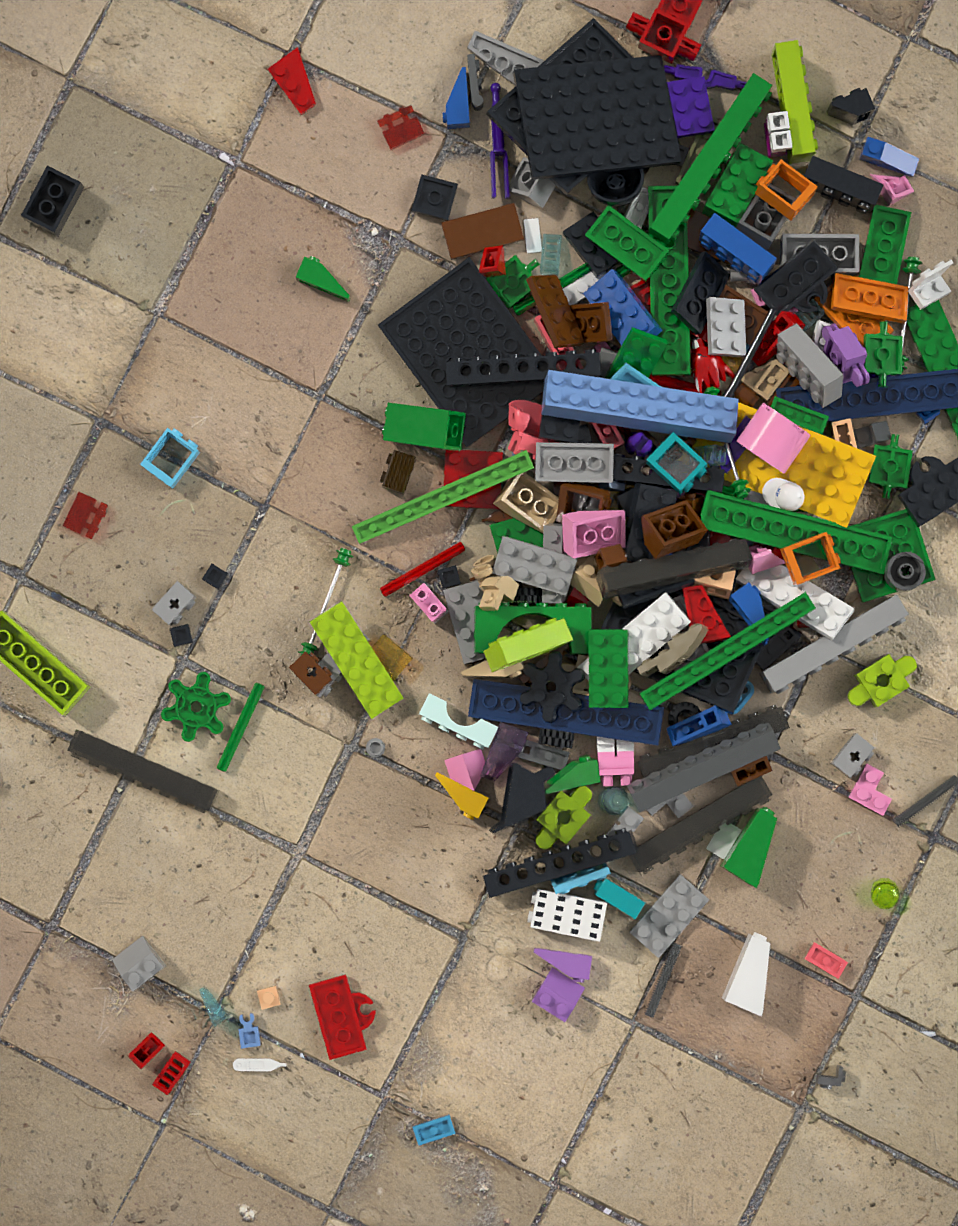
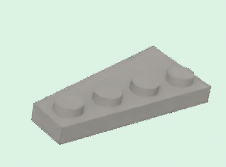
M474 31L467 50L475 54L476 57L513 85H515L514 69L538 67L544 62V60L477 31Z

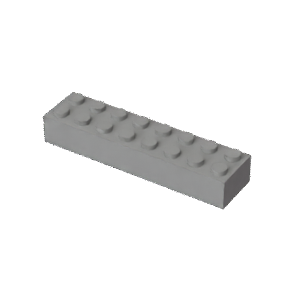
M895 595L844 624L833 640L823 636L759 674L770 693L776 692V694H780L789 688L788 684L791 682L793 685L806 679L805 674L809 673L812 675L823 669L821 665L824 663L830 665L839 660L838 655L842 654L845 656L856 650L855 645L859 644V646H862L872 641L871 636L874 634L878 637L889 631L888 626L892 625L895 627L905 622L906 619L904 617L909 614L898 595Z

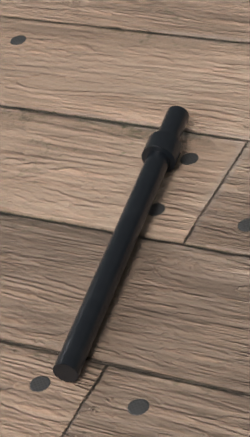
M769 310L728 390L724 391L723 397H735L734 393L777 313L776 311Z

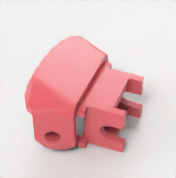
M514 400L509 403L508 425L512 427L511 430L514 431V434L507 449L515 455L520 453L521 450H527L529 453H532L531 458L536 460V442L560 443L551 440L548 442V440L538 438L542 405L527 400Z

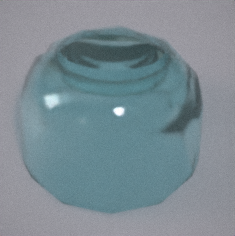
M618 786L606 787L598 796L599 808L608 815L622 814L629 804L628 793Z

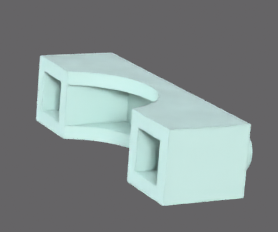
M430 693L419 713L422 715L421 720L432 724L434 721L440 724L438 728L448 733L452 730L457 733L456 737L464 741L468 738L474 741V746L482 750L484 747L489 748L498 729L497 726L483 719L470 726H461L454 723L448 716L447 702Z

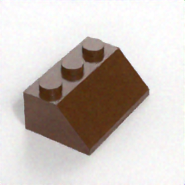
M687 500L643 515L641 518L644 544L655 559L699 543L708 530Z

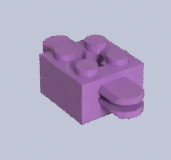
M835 323L830 326H824L822 328V336L826 342L823 353L843 374V384L852 381L858 387L869 383V373L863 366L867 352L858 341L856 334L851 331L849 326L841 329Z

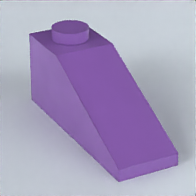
M534 948L535 954L567 976L572 977L573 981L584 983L585 979L589 980L591 955Z

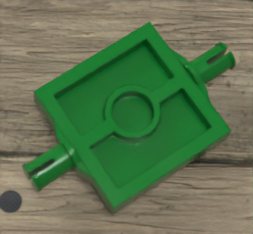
M514 255L505 262L506 275L487 277L486 279L498 297L510 309L531 292L526 279L533 276L531 271L539 266L540 263L535 258L526 265L522 263L517 255Z
M885 321L880 322V333L864 334L863 347L867 352L863 366L868 373L879 376L878 387H886V376L902 374L903 336H893L887 333L888 322Z
M891 434L890 445H874L873 455L876 458L869 474L868 483L878 484L883 487V499H890L891 488L907 489L913 451L902 449L898 446L900 436L898 434L896 436Z

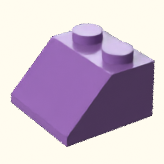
M552 967L532 998V1002L563 1022H566L585 987Z

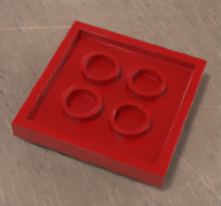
M446 449L444 486L502 461L503 452ZM501 482L445 507L500 510L493 503L501 492Z

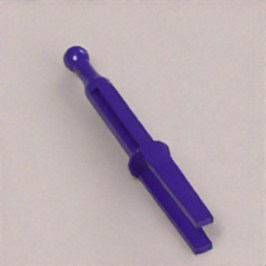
M493 83L490 87L493 93L492 107L500 100L501 85L499 83ZM491 120L493 150L490 152L492 199L496 198L495 157L503 156L505 199H509L507 151L504 150V133Z

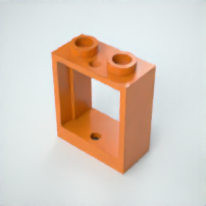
M781 159L777 165L772 164L767 171L768 175L766 177L762 176L756 183L758 188L755 194L792 221L813 197L818 186ZM777 175L802 193L792 205L768 188V185Z
M827 532L780 549L793 585L804 583L840 569V557L837 553H834L832 547L834 542L831 535H828ZM821 540L830 566L802 576L793 550Z

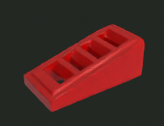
M175 1051L152 1085L164 1094L169 1095L191 1061ZM174 1059L184 1064L183 1068L173 1062ZM170 1065L177 1069L179 1073L176 1074L174 1071L169 1069ZM165 1072H167L169 1075H171V1076L174 1077L175 1079L172 1081L171 1079H169L168 1077H166V1076L164 1075ZM162 1079L170 1085L169 1088L159 1081Z

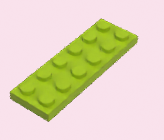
M342 601L309 621L371 719L404 699Z

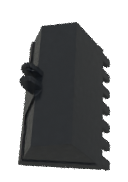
M516 762L511 763L508 769L501 819L489 831L495 834L545 810L544 782L556 775L555 770L552 767H546L533 773Z

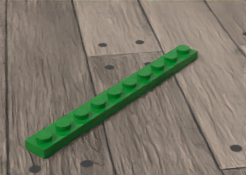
M804 592L641 692V698L651 711L809 614L816 607L807 593Z

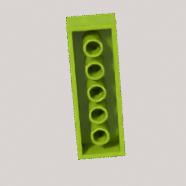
M798 40L775 43L771 56L780 112H788L789 130L792 140V149H787L788 164L807 162L815 155V150H818L817 139H813L815 124L814 120H810L812 105L810 101H807L809 86L808 83L804 82L806 68L805 64L801 63L803 49L802 46H799Z
M0 611V661L61 715L66 716L91 686L5 611Z

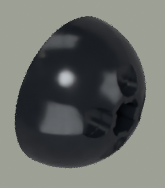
M642 168L593 173L587 176V183L591 194L596 200L607 206L619 207L629 204L639 195L644 183V173Z

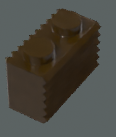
M394 450L393 454L389 453L386 464L389 465L387 472L383 471L380 482L383 483L382 488L404 495L416 462V457Z

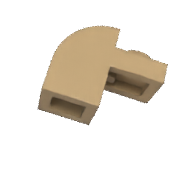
M509 576L487 577L481 584L485 591L479 607L483 611H497L501 602L514 600L519 584Z

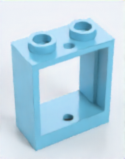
M167 428L140 465L174 489L200 452L197 450L198 445L190 439L186 442L181 438L183 434L174 428L171 431ZM170 437L192 452L173 479L152 464V461Z

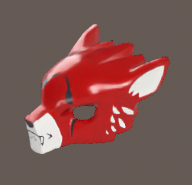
M702 338L691 340L690 374L695 380L698 393H702V385L703 387L709 388L711 386L717 389L720 387V379L723 382L726 381V375L731 379L734 378V373L724 363L721 356L708 355V347L705 346Z

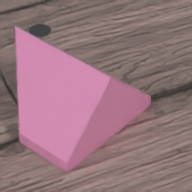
M870 174L874 181L884 184L881 195L888 206L914 192L905 175L896 177Z
M758 544L740 550L752 574L785 564V561L774 555L771 549L767 550V548H762Z
M478 749L444 760L450 779L475 791L487 768L482 750Z

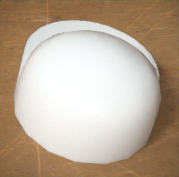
M782 478L768 480L762 490L765 502L776 508L795 511L804 503L805 495L803 489L796 483Z

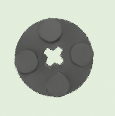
M898 553L887 561L884 580L896 591L908 592L913 590L925 578L926 570L924 563L915 553ZM906 568L908 575L903 576L901 569Z

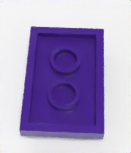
M705 77L667 82L677 138L713 133L715 129Z

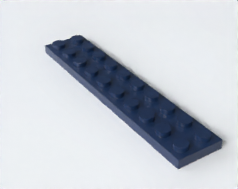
M958 369L886 376V387H878L879 377L870 378L869 383L858 387L850 381L842 385V396L824 408L812 399L807 389L804 390L801 386L776 388V397L829 416L827 422L958 408Z
M473 679L468 717L659 746L664 707L657 706L650 711L646 704L629 702L628 708L589 707V696L574 694L582 701L581 709L574 712L566 706H560L556 712V720L552 723H546L542 718L543 707L540 703L535 702L525 706L520 702V695L530 690L531 687Z

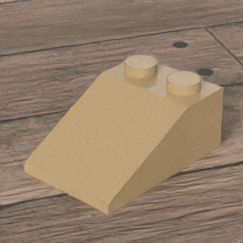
M523 472L507 481L493 504L509 516L543 533L544 525L553 524L557 517L559 498Z
M487 660L462 671L461 674L463 677L507 678L510 676V679H514L521 675V671L524 668L520 662L492 673Z

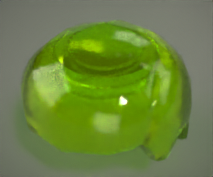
M880 878L873 883L870 896L875 906L880 909H891L898 903L900 891L895 881L889 878Z

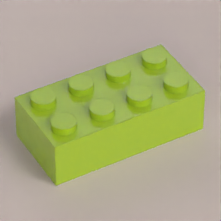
M553 618L542 625L537 624L528 630L517 631L509 637L507 635L503 636L495 642L488 644L489 648L483 652L493 673L558 649L573 639L565 619L557 621L556 618Z

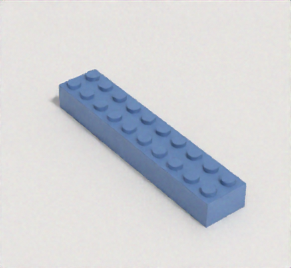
M548 370L544 381L541 415L666 434L674 432L679 436L731 443L736 435L738 399Z

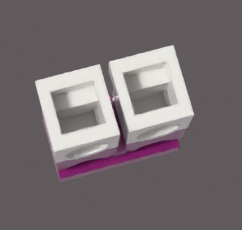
M788 112L768 113L766 123L763 124L768 158L786 156L787 149H792Z

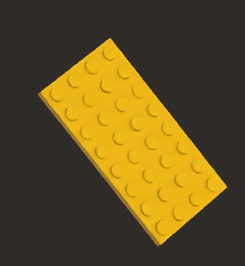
M738 402L737 427L745 416L752 419L757 409ZM800 427L811 436L785 474L747 448L735 463L739 479L749 481L746 488L762 494L765 483L773 478H782L796 483L803 489L805 495L804 503L798 509L847 528L876 456ZM715 442L707 462L708 468H710V465H714L712 460L724 446V442ZM731 468L728 474L724 473V479L733 483L736 479Z

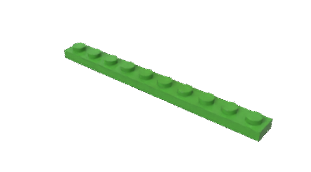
M525 450L352 526V529L359 544L535 467L528 451Z

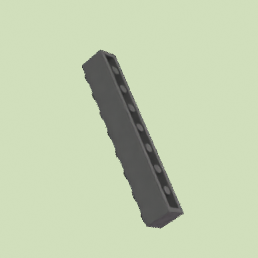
M769 722L762 723L747 732L739 733L734 738L723 740L714 747L706 748L694 756H688L683 761L670 764L663 770L653 772L641 780H635L627 785L640 813L781 748Z

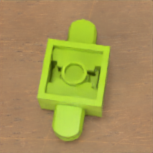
M890 654L883 656L854 675L859 685L849 691V702L854 706H860L870 700L874 708L887 702L910 687L905 677L916 670V660L911 656H903L894 662Z
M576 787L570 796L560 791L536 820L544 827L536 835L535 839L539 848H551L558 838L567 845L587 821L591 814L583 808L592 797L591 790L588 787Z

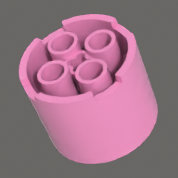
M762 403L737 439V442L785 474L811 435L765 403Z

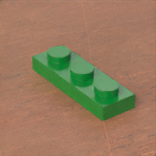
M776 396L770 407L794 424L821 435L829 418L827 415Z

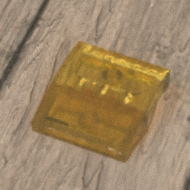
M385 634L372 647L393 682L413 659Z

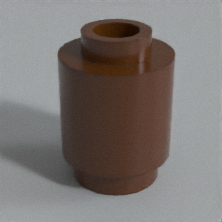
M744 382L738 385L734 393V398L738 399L739 403L749 407H753L760 398L756 395L757 392Z

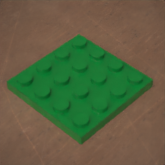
M906 509L851 526L892 537L887 561L901 552L917 554L922 559L926 570L925 578L920 585L936 580L920 529L916 526ZM850 567L861 603L899 592L892 589L886 583L884 574L881 575ZM906 568L901 569L903 576L908 575Z

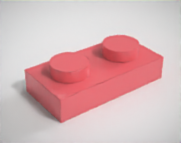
M813 942L804 958L839 979L848 964L847 961Z

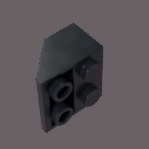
M856 88L850 92V95L845 97L839 95L833 98L826 112L828 116L850 125H855L870 119L875 107L867 88L862 90Z

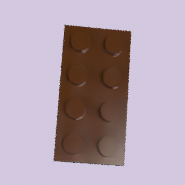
M557 274L530 276L527 278L526 281L554 348L574 347L584 344L585 341Z

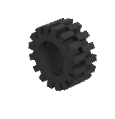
M518 588L514 600L508 601L509 605H517V603L536 605V603H543L542 588Z
M678 703L670 710L668 725L672 726L679 723L678 717L682 712H689L694 716L702 711L694 703Z
M540 728L538 743L572 749L575 733Z

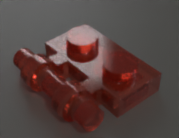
M412 105L405 108L402 106L398 108V111L390 115L387 113L383 115V118L377 120L379 127L384 125L388 127V130L383 131L382 134L390 151L425 135L417 116L411 119L408 117V114L414 112ZM402 117L404 122L394 126L392 122Z
M78 492L62 526L78 534H81L83 529L86 528L88 531L85 537L92 539L99 530L98 526L102 517L105 518L106 516L105 511L108 505L101 502L99 508L94 507L96 499ZM92 512L95 514L92 523L89 524L87 520Z

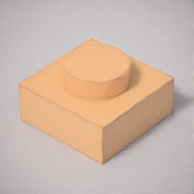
M276 986L257 990L262 1010L281 1005Z

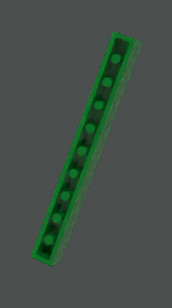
M755 73L752 74L650 226V234L667 245L670 240L675 241L680 233L678 228L681 224L685 225L690 218L688 213L691 209L695 210L701 201L698 198L702 193L705 195L711 186L709 184L710 180L717 178L721 172L719 167L722 163H727L732 155L729 152L733 147L737 148L742 140L740 138L743 132L747 133L752 123L750 121L753 116L757 118L762 110L760 106L763 101L767 103L770 99L772 84Z

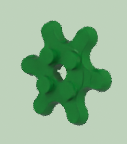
M200 672L196 677L195 684L191 687L184 686L177 679L170 681L168 686L170 692L175 695L176 702L173 706L164 708L161 712V717L167 722L175 719L180 720L183 723L181 736L186 742H191L195 739L196 731L200 727H207L213 734H220L224 728L223 723L216 717V711L222 706L229 705L231 696L226 692L219 694L211 693L209 690L211 677L207 672ZM195 701L201 703L202 709L199 712H193L191 709V705Z

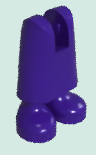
M631 432L624 440L627 453L632 455L636 452V456L644 457V460L656 450L652 441L646 438L643 433Z

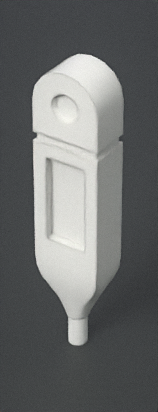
M238 1058L233 1062V1068L236 1071H272L279 1067H286V1063H279L270 1058Z

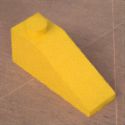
M436 772V778L460 810L464 811L463 816L474 820L475 817L479 818L488 797Z

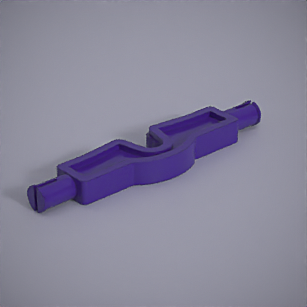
M677 64L676 67L664 65L665 73L673 74L674 78L679 80L702 77L703 74L701 67ZM712 70L709 79L705 80L707 89L717 87L732 91L735 87L743 89L747 82L736 80L737 76Z

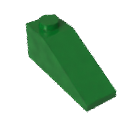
M304 256L295 277L296 280L350 302V295L324 265L320 263V260L313 256L309 258Z
M583 755L578 757L579 760L570 762L553 778L544 783L545 794L599 783L600 776L597 759L590 757V755Z

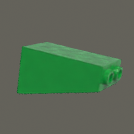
M388 402L385 409V426L382 430L384 441L461 451L466 413Z
M767 807L756 808L720 865L754 888H757L777 822V818L774 817L775 812Z

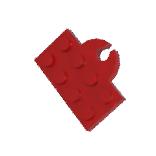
M346 974L309 984L329 1060L367 1050L362 1030L368 1028L374 1021L376 1010H372L369 1014H363L360 1011V1007L362 1004H373V1000L361 992L351 993Z

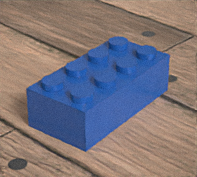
M716 213L713 214L700 232L699 241L705 249L713 250L720 260H726L732 264L731 267L735 271L746 274V278L753 284L763 282L774 268L777 259L775 256Z
M613 269L583 293L590 303L609 302L612 333L621 345L632 327L655 336L663 331L621 274Z

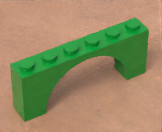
M500 603L497 611H483L479 606L474 607V654H484L483 651L489 648L488 644L497 640L499 633L509 621L522 615L533 614L548 619L556 618L557 621L565 619L573 639L568 642L570 655H589L591 607H586V604L578 603L575 604V607H567L566 603H556V607H548V603H536V606H529V603H517V606H509V603Z

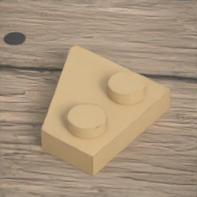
M774 359L744 374L740 382H744L767 402L789 371L787 367Z

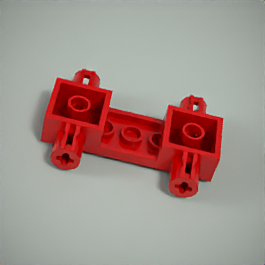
M661 0L658 7L655 8L651 19L633 12L627 23L626 30L641 36L638 45L639 49L654 56L660 55L664 61L670 64L673 63L677 54L694 62L702 44L686 37V34L703 0ZM663 34L667 35L666 38H661Z

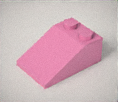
M624 510L578 511L562 515L563 551L573 559L596 554L599 548L621 544L622 548H625Z

